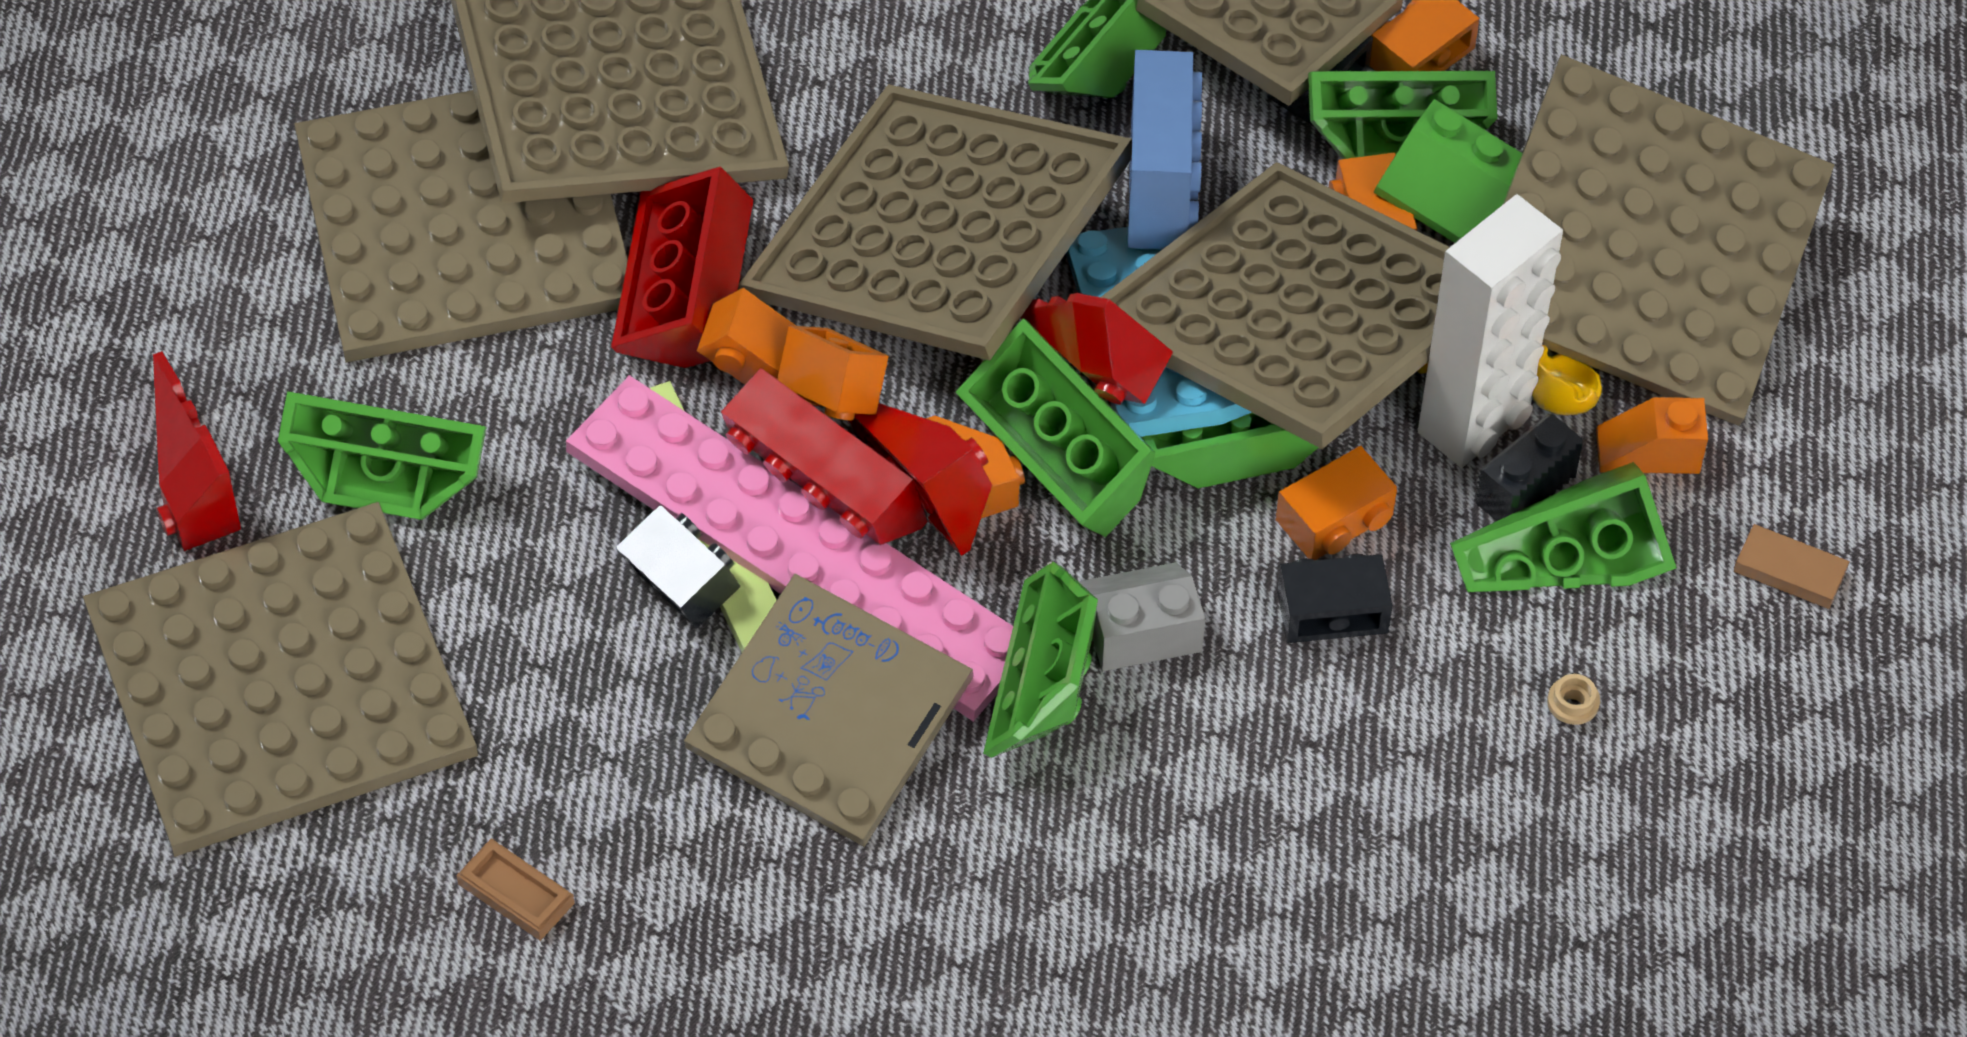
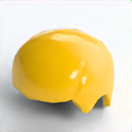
M1545 344L1542 345L1544 352L1539 359L1536 375L1538 376V383L1532 393V399L1536 404L1548 412L1566 416L1586 413L1595 407L1602 393L1600 375L1589 365L1562 354L1552 357L1548 356L1547 346Z

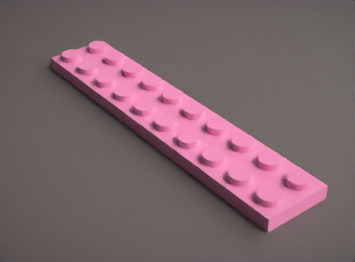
M630 375L566 440L567 453L653 510L661 505L674 518L682 512L703 534L698 539L709 546L713 542L716 543L733 561L768 582L770 587L781 594L793 575L797 574L972 668L974 677L954 707L956 711L974 722L997 695L1013 630L1011 624L887 543L879 545L867 535L862 539L856 537L842 525L838 513L828 506L825 510L818 509L802 494L800 486L789 479L787 482L779 480L765 467L763 462L751 454L741 452L728 439Z

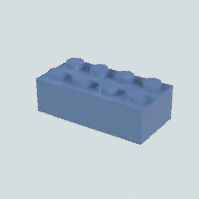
M1135 50L1127 248L1164 249L1198 223L1199 201L1190 200H1198V192H1200L1201 162L1199 161L1201 159L1202 132L1199 131H1201L1202 102L1198 101H1201L1202 72H1193V52Z

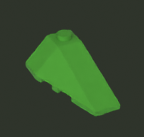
M1634 462L1581 481L1450 543L1467 592L1529 590L1531 587L1562 586L1564 589L1580 588V585L1609 584L1611 587L1630 586L1677 568L1646 476Z

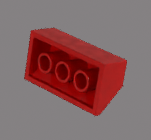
M721 166L659 185L651 191H641L611 348L616 353L682 368L710 361L700 354L697 349L713 303L738 291L753 206V199Z
M762 368L756 372L721 411L728 428L726 437L737 449L745 454H749L753 450L765 459L763 464L776 478L783 482H787L790 478L802 487V494L815 507L825 510L828 506L838 513L842 525L856 537L862 539L867 535L879 545H883L921 530L928 522L914 480Z

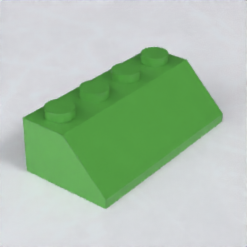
M1434 99L1410 131L1377 184L1374 193L1396 207L1413 214L1414 218L1456 243L1503 205L1522 153Z
M1023 318L1008 334L990 361L984 360L957 389L956 393L1082 526L1106 537L1140 501L1155 452L1095 392L1087 381L1053 346Z

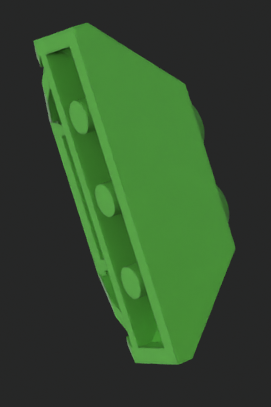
M1088 0L1076 11L1029 66L1028 84L1032 91L1078 97H1115L1126 88L1127 81L1134 74L1135 50H1154L1166 36V29L1136 10L1138 0Z
M1313 71L1308 73L1310 121L1342 159L1387 153L1397 154L1414 125L1434 99L1484 130L1488 129L1498 119L1495 71Z
M287 391L278 442L323 503L357 509L379 502L384 514L423 520L477 478L487 427Z
M1249 413L1222 425L1141 437L1155 452L1152 467L1198 489L1296 468L1319 448L1254 413Z
M1055 562L1050 563L1025 579L983 752V754L991 758L1045 737L1061 726L1070 724L1076 718L1081 708L1082 699L1079 697L1083 676L1091 664L1092 657L1089 650L1094 632L1098 599L1062 566Z

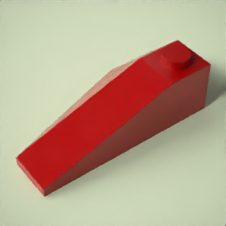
M1074 293L1070 294L1067 301L1060 296L1051 297L1049 303L1041 299H1033L1020 317V319H1026L1054 349L1097 384L1095 392L1099 396L1118 405H1121L1124 400L1145 404L1173 354L1170 348L1107 298Z
M163 351L153 354L159 487L164 504L157 507L156 511L167 536L176 534L183 551H187L241 530L230 474L206 425L201 426L195 406L191 400L187 401L180 380Z
M878 403L876 415L855 414L854 420H848L854 433L864 444L914 480L921 505L931 514L928 516V520L937 532L961 556L970 551L992 488V483L983 468L989 461L979 444L972 437L965 441L950 426Z

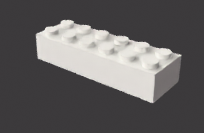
M1518 194L1513 196L1445 251L1418 433L1461 468L1476 456L1479 458L1486 456L1494 448L1502 434L1510 428L1515 430L1521 427L1533 411V406L1531 405L1532 393L1538 383V376H1536L1538 364L1544 352L1542 343L1545 329L1550 320L1548 310L1551 297L1555 292V285L1553 283L1556 267L1561 260L1559 251L1563 229Z

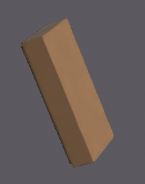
M1754 524L1737 558L1733 572L1830 609L1845 577L1850 561Z
M492 838L457 874L459 886L539 941L546 936L575 904L574 895Z

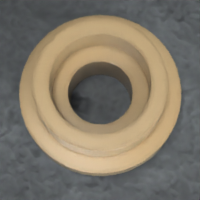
M1568 674L1551 686L1547 703L1550 712L1558 720L1567 724L1579 725L1592 720L1596 716L1600 706V695L1594 683L1586 676ZM1575 699L1581 704L1573 705L1566 702V700Z

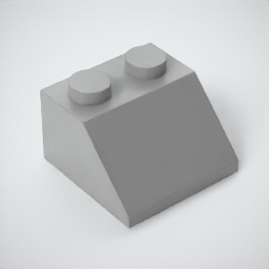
M1177 562L1078 581L1098 599L1092 639L1102 672L1202 652L1205 628L1204 612L1192 575Z

